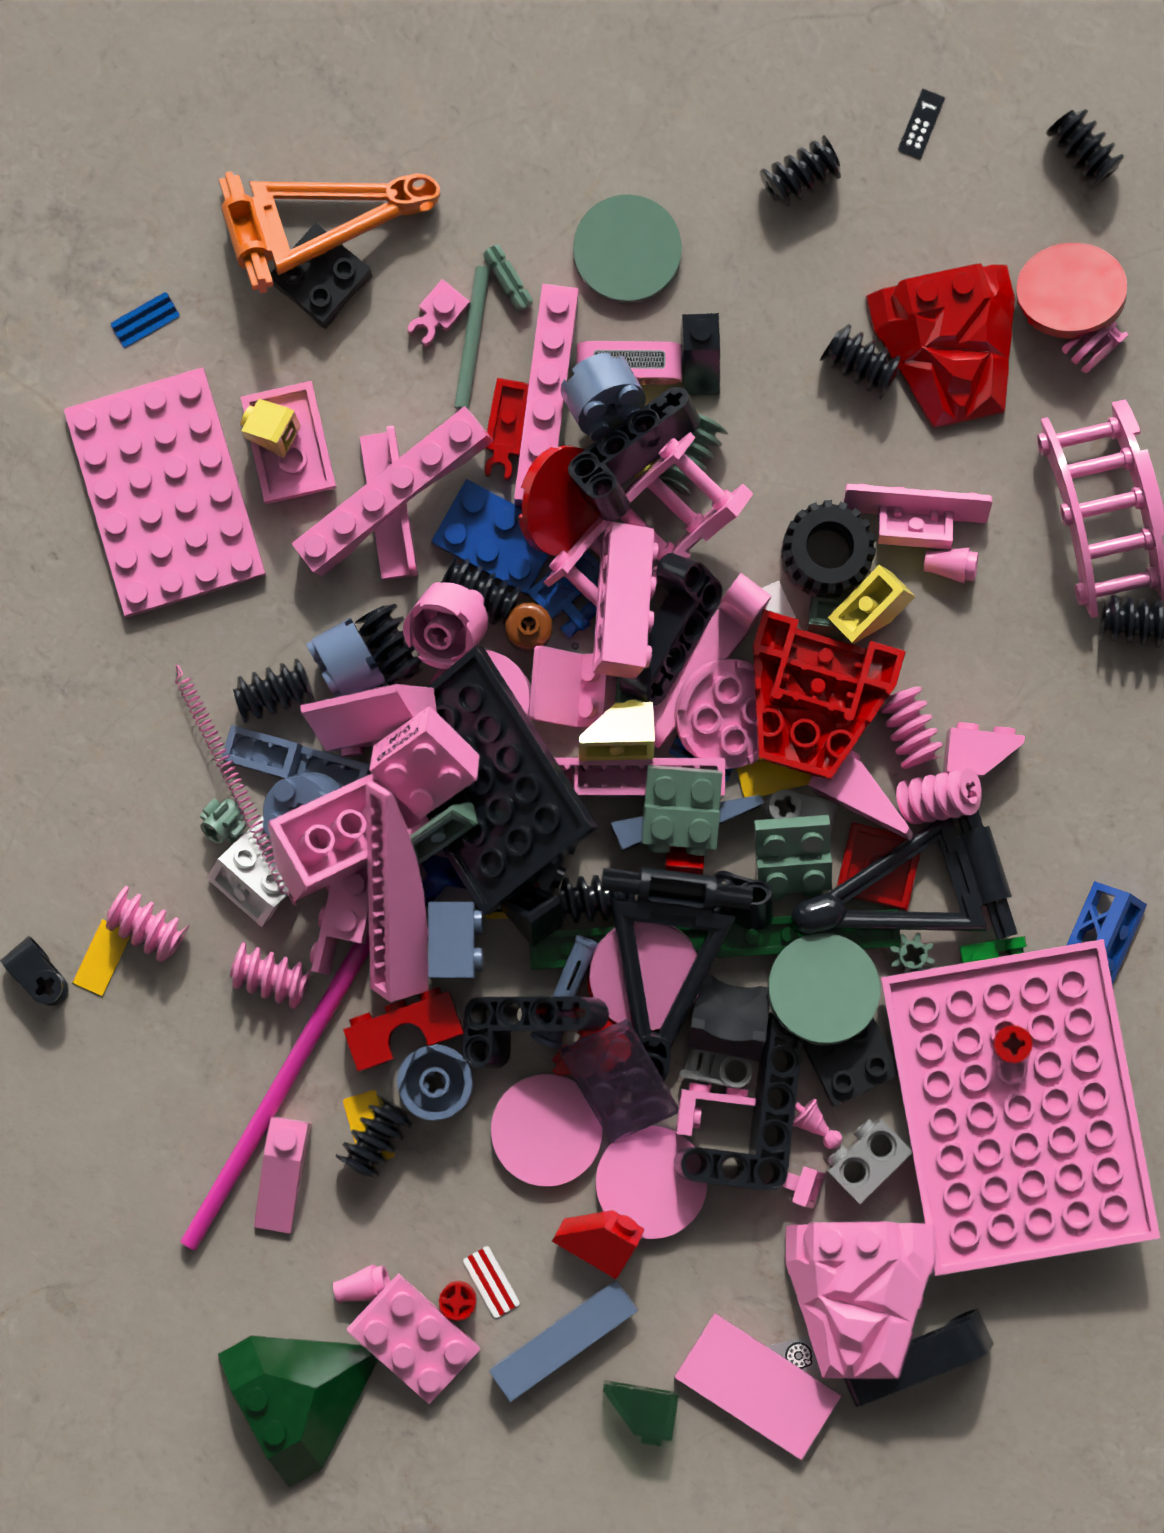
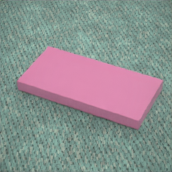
M715 1312L674 1376L800 1460L806 1454L841 1398L839 1393Z

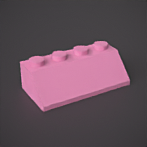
M373 773L269 821L268 829L276 867L295 901L368 866L366 783L374 782L392 793ZM393 794L407 826L409 836L430 822L427 816L421 819L416 816Z

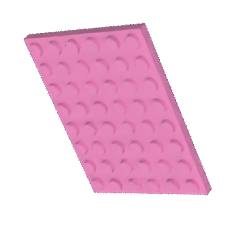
M1104 939L881 978L925 1224L935 1225V1276L1160 1238ZM1010 1025L1021 1026L1026 1029L1031 1035L1033 1042L1032 1051L1029 1056L1017 1063L1001 1060L993 1047L994 1037L997 1032L1003 1027Z

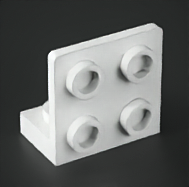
M263 816L257 822L264 821ZM263 823L254 826L251 831H257L262 828ZM249 829L217 859L207 879L258 925L263 927L271 919L280 902L288 894L280 892L282 887L277 886L279 881L274 880L276 875L271 874L272 869L268 868L269 863L265 862L266 857L262 856L263 851L259 850L260 845L256 844L257 839L253 838L254 833H251ZM264 830L257 832L254 837H260L266 832ZM267 835L260 838L257 843H263L271 838ZM266 843L262 845L260 849H266L269 846H271L272 843ZM273 848L267 850L263 855L273 853ZM274 855L270 856L266 861H273L275 859ZM273 862L270 868L276 867V863ZM277 868L273 871V874L279 873ZM280 874L276 877V880L282 879ZM284 881L279 883V886L285 885ZM287 886L282 889V892L289 891Z

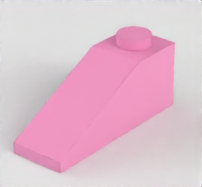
M851 750L830 781L812 776L808 785L814 793L911 841L914 834L863 763L859 761L861 756Z
M276 1116L270 1118L254 1227L291 1234L312 1123Z

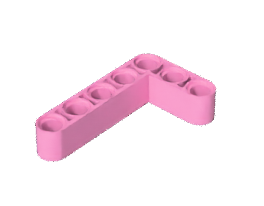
M742 573L722 597L718 610L712 616L664 700L660 704L653 706L655 747L658 749L676 727V701L686 680L701 666L715 660L729 658L769 603L771 595Z

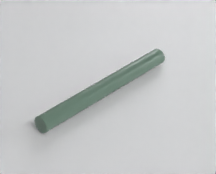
M476 266L454 404V408L459 410L464 406L469 409L490 268L485 266Z

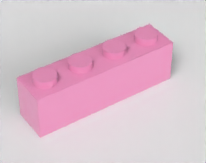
M611 522L602 534L592 673L636 679L650 665L652 647L647 645L648 633L653 628L654 612L649 611L650 599L653 598L656 589V577L651 575L652 565L655 564L658 556V543L654 542L653 528Z

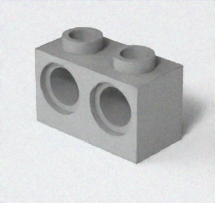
M870 1119L865 1121L853 1134L857 1140L848 1149L843 1145L840 1146L827 1159L831 1165L825 1171L858 1204H861L913 1153L882 1119H877L874 1123ZM877 1135H884L889 1141V1149L882 1156H875L870 1149V1142ZM851 1161H858L863 1168L862 1177L856 1182H848L843 1174L845 1165Z

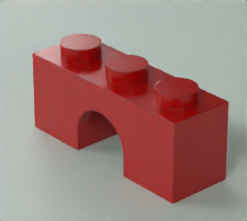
M440 987L419 994L421 1001L407 1006L405 1000H401L385 1006L386 1014L372 1018L370 1012L349 1019L351 1026L343 1029L357 1071L360 1072L395 1059L391 1048V1036L395 1029L403 1024L410 1023L418 1026L423 1031L429 1046L462 1035L463 1027L450 991L442 993Z

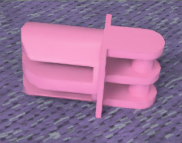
M1114 321L1105 329L1102 327L1096 331L1081 334L1079 338L1070 339L1062 347V351L1066 355L1080 341H1083L1085 345L1072 357L1071 361L1077 365L1090 352H1093L1095 355L1081 369L1086 374L1101 360L1103 361L1129 334L1127 332L1122 334L1115 327L1118 323Z

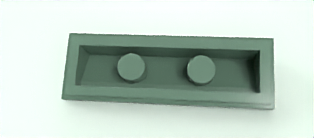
M468 802L449 807L410 835L418 865L478 824L472 803Z

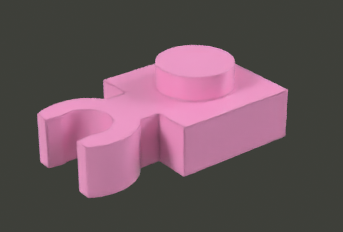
M442 279L419 305V309L425 315L415 318L410 322L407 329L408 333L412 335L421 327L427 329L428 334L423 338L422 345L425 347L431 345L435 339V330L438 326L448 332L468 309L470 301Z

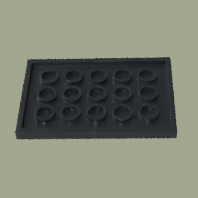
M476 645L428 687L434 688L437 714L479 754L477 780L426 816L431 821L453 805L468 802L474 805L478 824L442 848L477 907L482 911V915H491L599 827L485 648Z

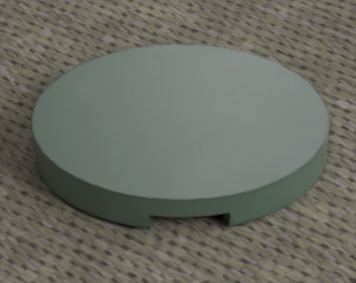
M630 194L609 197L594 205L581 219L575 232L573 243L576 269L588 288L607 299L624 304L643 302L661 293L676 274L682 252L681 236L672 216L653 200Z
M815 933L796 939L781 951L769 973L767 994L771 1010L782 1027H785L789 1032L808 1041L810 1044L835 1045L857 1036L869 1024L879 1004L880 980L873 961L859 945L840 935Z

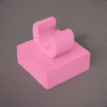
M804 1166L801 1176L787 1172V1177L782 1187L795 1191L792 1199L793 1203L814 1209L826 1173Z

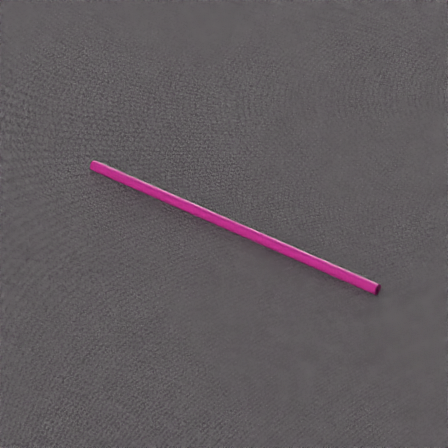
M369 931L366 944L354 942L180 1240L188 1248L197 1250L267 1130L270 1118L274 1117L369 955Z

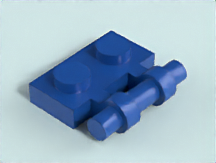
M586 550L574 566L598 588L597 580L599 579L600 563ZM551 570L527 593L536 604L541 605L548 611L552 621L561 612H564L569 617V620L559 629L570 639L579 630L583 632L590 626L589 621L596 616L597 607L589 601L581 610H578L573 602L582 593L564 576L548 587L544 581L553 571Z

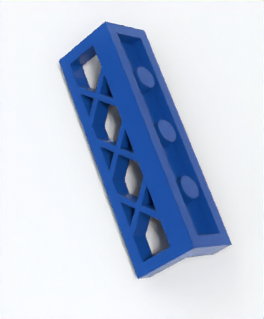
M1094 881L1067 945L1082 943L1085 932L1095 928L1098 935L1096 940L1104 939L1113 985L1147 904L1131 893ZM1102 893L1114 897L1110 909L1099 915L1096 907Z

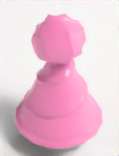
M817 1099L810 1100L804 1107L797 1102L795 1110L798 1114L794 1117L793 1126L812 1132V1134L823 1136V1144L828 1149L840 1147L843 1142L842 1135L836 1130H829L823 1114L817 1105Z

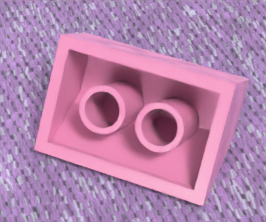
M399 684L300 705L302 715L325 750L341 752V757L362 755L363 748L370 746L373 748L375 744L428 706L437 713L434 688Z

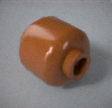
M522 603L514 607L507 616L505 622L506 636L510 644L517 650L525 653L534 652L536 646H546L550 642L553 633L552 619L548 611L541 605ZM522 624L526 626V631L522 628ZM536 625V627L532 631H530V627Z

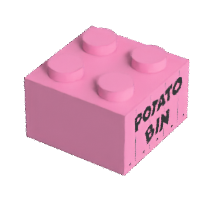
M428 706L374 745L370 771L421 819L477 780L479 754Z

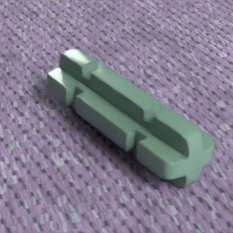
M497 244L488 248L483 253L485 261L490 268H494L493 274L507 297L511 296L510 302L517 312L525 311L533 305L531 295L527 289H523L524 284L510 261L505 260L506 254L501 246Z

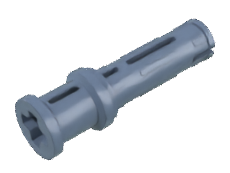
M576 936V941L563 968L553 996H577L593 953L598 945L597 942L584 936ZM578 960H580V963H579V965H578V967H577V970H576V972H575V975H574V977H573V980H572L570 986H568L569 981H570V979H571V976H572V974H573V972H574V969H575V967H576V964H577ZM553 1007L550 1010L551 1021L553 1020L555 1014ZM531 1032L530 1035L535 1041L551 1048L560 1049L563 1044L561 1040L563 1032Z

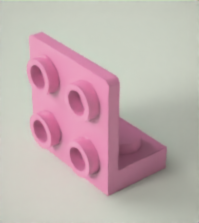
M536 646L533 657L529 718L552 724L588 729L615 704L617 676L592 673L593 653L579 654L545 646Z

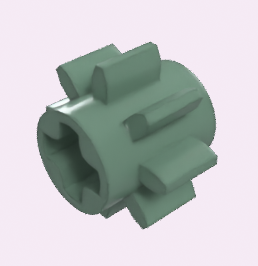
M213 798L202 809L203 813L200 815V818L204 821L200 827L205 836L211 841L220 844L226 838L229 843L233 844L242 835L243 829L246 827V824L242 822L245 815L241 814L242 809L238 808V804L235 801L225 799L220 804L218 800Z
M916 933L913 940L909 942L907 937L901 934V946H891L888 949L892 953H896V960L890 966L896 967L900 965L904 968L902 974L910 973L911 969H915L916 972L922 971V966L925 963L933 964L935 960L928 957L927 952L934 945L933 943L923 945L920 942L921 933ZM907 945L911 950L917 948L920 952V955L916 957V965L912 961L905 962L903 956L907 954Z

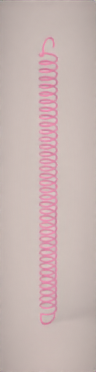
M176 664L179 676L176 678L175 683L179 684L178 689L182 690L181 695L185 696L184 701L188 702L187 707L191 708L190 713H193V718L197 719L196 724L200 725L199 730L203 731L202 736L206 737L205 742L209 743L208 748L212 749L211 754L215 755L214 760L218 761L217 766L221 767L220 772L224 773L223 778L227 779L226 784L230 785L229 790L233 791L232 796L236 797L235 802L239 803L238 808L242 809L241 814L245 815L244 820L248 821L247 826L251 827L250 832L254 833L253 838L257 839L256 844L260 845L259 850L263 851L262 856L266 857L265 862L269 863L268 868L272 869L271 874L276 875L274 880L279 881L277 886L282 887L280 892L287 893L292 903L297 906L296 901L289 894L290 891L282 892L286 884L279 886L283 879L276 880L279 873L273 874V871L277 867L270 868L275 859L273 861H266L270 856L274 855V853L263 855L267 850L272 849V845L266 849L260 848L262 845L271 842V839L263 843H257L260 838L266 837L267 834L254 837L257 832L264 830L263 827L257 831H251L254 826L263 823V821H259L254 825H248L251 820L260 817V815L258 814L251 819H245L248 814L257 811V809L255 808L248 813H242L245 808L252 806L254 803H249L245 807H239L242 802L249 800L251 797H246L242 801H236L239 796L246 794L248 791H243L239 795H233L236 790L243 788L245 785H240L236 789H230L233 784L239 783L242 779H237L233 783H227L230 778L236 777L239 773H234L230 777H224L227 772L233 771L236 767H231L227 771H221L224 766L232 764L233 761H228L224 765H218L220 761L229 758L230 755H226L221 759H215L217 755L226 752L227 749H223L218 753H212L214 749L223 746L224 743H220L212 748L209 747L211 743L220 740L221 737H217L210 742L206 741L208 737L216 735L218 731H214L208 736L203 735L205 731L213 729L215 725H211L205 730L200 729L202 725L210 723L212 719H208L202 724L197 723L199 719L207 717L209 713L203 714L199 718L194 717L197 713L206 710V707L192 712L194 707L202 705L203 702L200 701L193 706H189L190 702L199 699L200 696L198 695L190 700H186L187 696L196 693L197 690L195 689L188 694H183L184 690L192 688L194 684H190L183 689L180 688L181 684L189 682L191 678L178 683L177 679L183 675V672L179 665Z

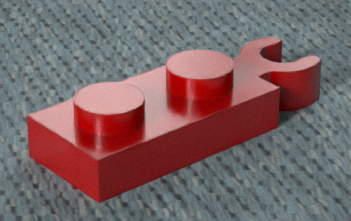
M497 378L487 427V433L493 439V442L484 448V451L493 453V456L485 463L486 477L490 478L491 470L495 465H502L505 468L504 480L509 481L512 476V464L509 461V456L520 457L529 383Z

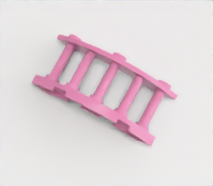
M1126 399L1112 402V418H1108V422L1056 434L1049 418L1041 419L1042 434L1037 435V444L1041 456H1047L1063 501V504H1060L1061 518L1065 526L1069 525L1079 577V583L1074 586L1078 604L1085 605L1091 618L1098 617V597L1149 586L1150 589L1155 588L1163 602L1164 544L1162 536L1164 535V507L1148 450L1140 451L1135 435H1139L1141 431ZM1111 437L1113 440L1117 439L1121 447L1120 453L1067 465L1062 451L1063 447ZM1122 467L1130 471L1134 484L1131 492L1079 504L1072 479ZM1133 506L1136 509H1140L1144 528L1141 529L1140 533L1088 545L1083 518ZM1143 547L1145 550H1148L1150 567H1146L1145 572L1095 583L1091 559Z
M691 433L687 434L679 442L675 438L671 439L660 450L659 455L661 457L624 491L631 503L646 487L649 488L686 524L684 528L687 532L674 544L670 541L666 543L654 531V542L658 543V561L652 566L651 576L656 577V584L659 582L656 574L657 566L664 555L674 553L689 558L691 556L689 550L702 538L707 542L719 530L735 519L753 495L744 484L730 493L727 489L723 491L684 453L695 439V436ZM673 464L713 501L711 504L713 508L704 516L700 512L697 514L693 512L658 478ZM630 507L627 513L620 518L625 524L651 528ZM599 517L568 553L565 551L559 553L550 563L549 567L553 571L544 583L550 587L564 576L597 607L598 588L574 565L589 547L600 557L601 537L599 535L612 521H605Z

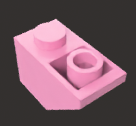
M959 722L957 723V728L951 727L946 734L943 772L949 775L953 770L962 772L965 768H971L981 778L1024 744L1025 736L1015 735L1016 729L994 727L993 732L979 731L978 724Z

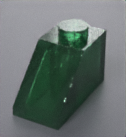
M604 1380L603 1392L632 1433L636 1436H641V1443L662 1446L663 1440L672 1441L679 1398L678 1392Z

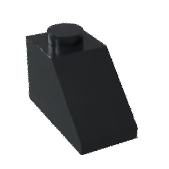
M719 313L682 314L683 389L687 391L689 396L720 395Z

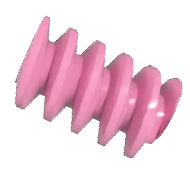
M913 687L890 695L886 699L888 702L880 708L882 714H893L885 722L886 727L898 728L890 736L891 741H903V744L895 750L896 755H908V758L900 765L902 769H909L942 757L935 755V752L943 746L942 742H930V738L938 732L937 728H925V724L933 718L932 714H920L919 712L928 703L926 700L914 699L922 691V687Z
M965 768L962 772L953 770L949 775L942 772L936 777L934 775H927L924 779L915 777L911 781L902 780L897 786L896 797L903 817L909 823L919 825L923 822L930 823L936 820L958 818L962 815H973L980 807L982 789L977 773L971 768Z
M125 886L107 913L106 929L113 931L120 926L119 937L125 939L132 934L131 944L135 947L145 941L144 953L149 955L157 950L156 960L162 963L179 947L189 929V925L179 932L177 930L179 922L177 917L168 924L165 923L166 910L163 909L157 915H152L154 903L149 902L141 908L139 905L142 895L137 894L131 900L127 899L129 887Z
M242 942L235 956L230 978L233 976V988L238 990L247 981V993L254 994L261 986V998L267 999L275 991V1003L281 1004L289 996V1007L295 1009L303 999L312 971L310 969L306 975L302 974V962H298L292 970L288 969V957H284L276 965L274 964L273 952H270L262 960L260 959L259 947H256L250 955H247L246 943Z

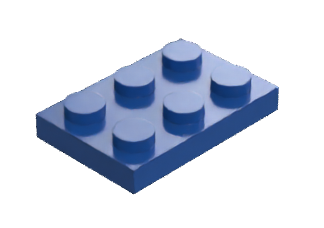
M467 478L431 540V544L462 561L467 558L470 559L471 566L475 568L479 565L483 566L482 572L488 575L492 572L496 573L495 579L500 582L507 579L509 581L508 586L516 589L520 586L522 588L521 593L526 596L550 556L532 548L524 538L518 515L522 514V508Z

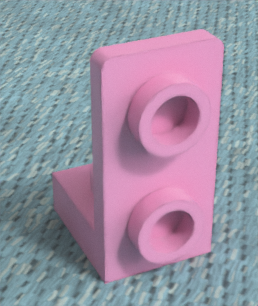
M690 1083L689 1090L681 1089L676 1134L692 1136V1128L699 1129L702 1107L695 1106L696 1099L755 1106L756 1098L748 1097L749 1090L727 1087L726 1094L711 1093L712 1085Z

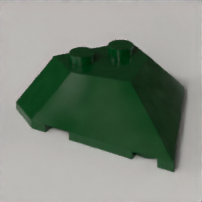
M251 1335L218 1354L233 1396L267 1459L289 1487L324 1467L379 1360L363 1345L293 1338H272Z

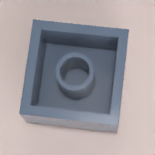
M428 902V978L476 979V971H483V949L476 948V934H483L482 911L476 910L474 902Z

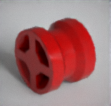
M1016 1025L1003 1027L997 1032L993 1042L994 1051L997 1056L1009 1063H1017L1026 1059L1031 1053L1033 1045L1028 1031Z
M452 1281L440 1293L438 1300L439 1308L448 1319L455 1321L464 1320L475 1309L477 1302L476 1292L467 1282Z

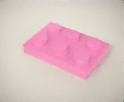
M312 381L241 397L244 412L250 405L254 407L258 399H262L294 410L301 425L284 458L251 442L265 504L337 488Z
M399 1273L347 1328L348 1332L428 1404L440 1394L481 1350L474 1340L454 1322L444 1316L433 1303Z

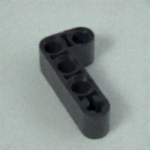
M680 387L666 390L571 460L568 465L569 475L583 499L603 520L614 521L627 513L630 502L621 487L623 483L659 458L660 450L671 439L675 438L679 442L687 434L693 433L698 428L700 416L687 391Z
M674 553L664 555L657 566V579L669 593L654 617L651 632L648 633L647 645L652 647L650 665L636 679L620 677L619 689L623 695L642 702H653V706L660 704L668 694L718 608L723 595L721 583L703 563Z
M581 996L472 998L467 1002L463 1013L464 1059L468 1065L474 1068H502L510 1059L511 1032L598 1031L605 1027L608 1022V1007L599 998ZM553 1007L555 1014L553 1020L551 1021L550 1010ZM487 1008L489 1009V1018H488V1020H486V1015H485ZM519 1008H521L522 1012L520 1021L517 1016ZM576 1011H586L585 1017L576 1018ZM486 1046H488L489 1049L487 1058L485 1056Z
M977 1308L952 1318L941 1328L911 1339L899 1379H843L855 1406L859 1407L977 1360L986 1355L994 1343Z

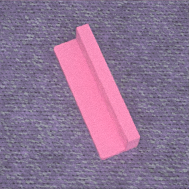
M393 425L387 426V432L360 436L366 482L368 483L400 458L397 435ZM405 503L374 530L382 581L418 576L408 505Z

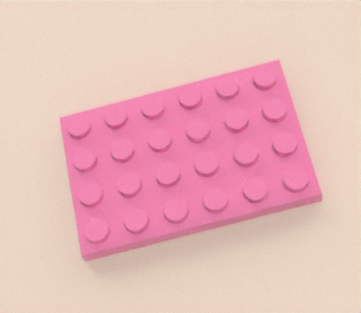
M203 367L64 409L126 618L266 576Z

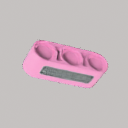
M585 341L577 344L576 365L590 356L610 353L612 358H619L620 355L626 359L640 385H672L682 382V345L679 343Z

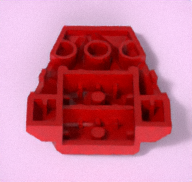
M979 263L907 278L899 281L896 286L882 288L866 295L865 298L873 332L879 342L882 341L885 347L888 348L892 358L897 355L901 357L899 369L911 387L909 389L933 429L1005 412L1015 296L1007 265L992 264L982 266Z
M763 609L753 643L758 759L830 781L896 687L906 651L870 641L865 649L798 629L799 619Z

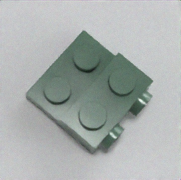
M647 765L641 829L642 844H649L648 850L660 853L670 852L671 846L686 847L687 854L698 856L708 855V849L717 850L722 771Z
M829 815L754 820L756 880L763 881L771 887L773 900L782 899L787 893L802 892L806 896L816 897L825 890H832Z

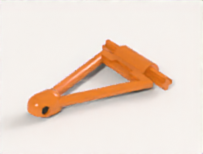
M232 172L225 173L226 178L219 179L225 200L221 210L237 262L241 268L247 271L252 290L259 289L260 294L266 293L267 287H272L274 284L267 264L270 260H273L277 275L279 276L400 215H411L428 211L437 205L440 198L438 183L433 178L418 173L398 177L389 184L249 181L253 197L245 194L239 175L233 176ZM417 180L425 181L420 187L412 185ZM274 199L387 201V203L290 250Z

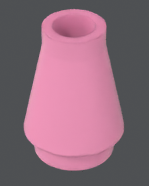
M970 548L927 550L924 572H931L963 584L966 581L975 582L979 553L971 552Z
M372 1264L342 1280L335 1281L333 1283V1290L339 1304L373 1301L391 1281L385 1266L376 1267L375 1264Z

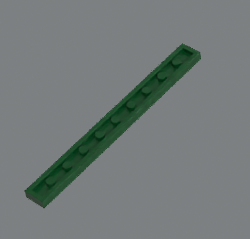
M898 909L875 910V911H898ZM791 916L773 917L772 923L769 926L759 930L749 929L733 923L716 958L780 954L786 946L796 939L803 937V935L794 929ZM615 927L556 930L534 946L529 943L531 970L564 968L577 935L589 938L599 944L604 936ZM676 927L690 939L698 953L708 931ZM836 928L828 932L845 937L859 945L862 949L901 946L900 930Z

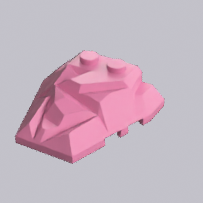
M841 1222L786 1226V1266L823 1378H900L914 1333L912 1331L918 1309H921L924 1301L922 1296L929 1274L932 1275L935 1265V1225L896 1222Z

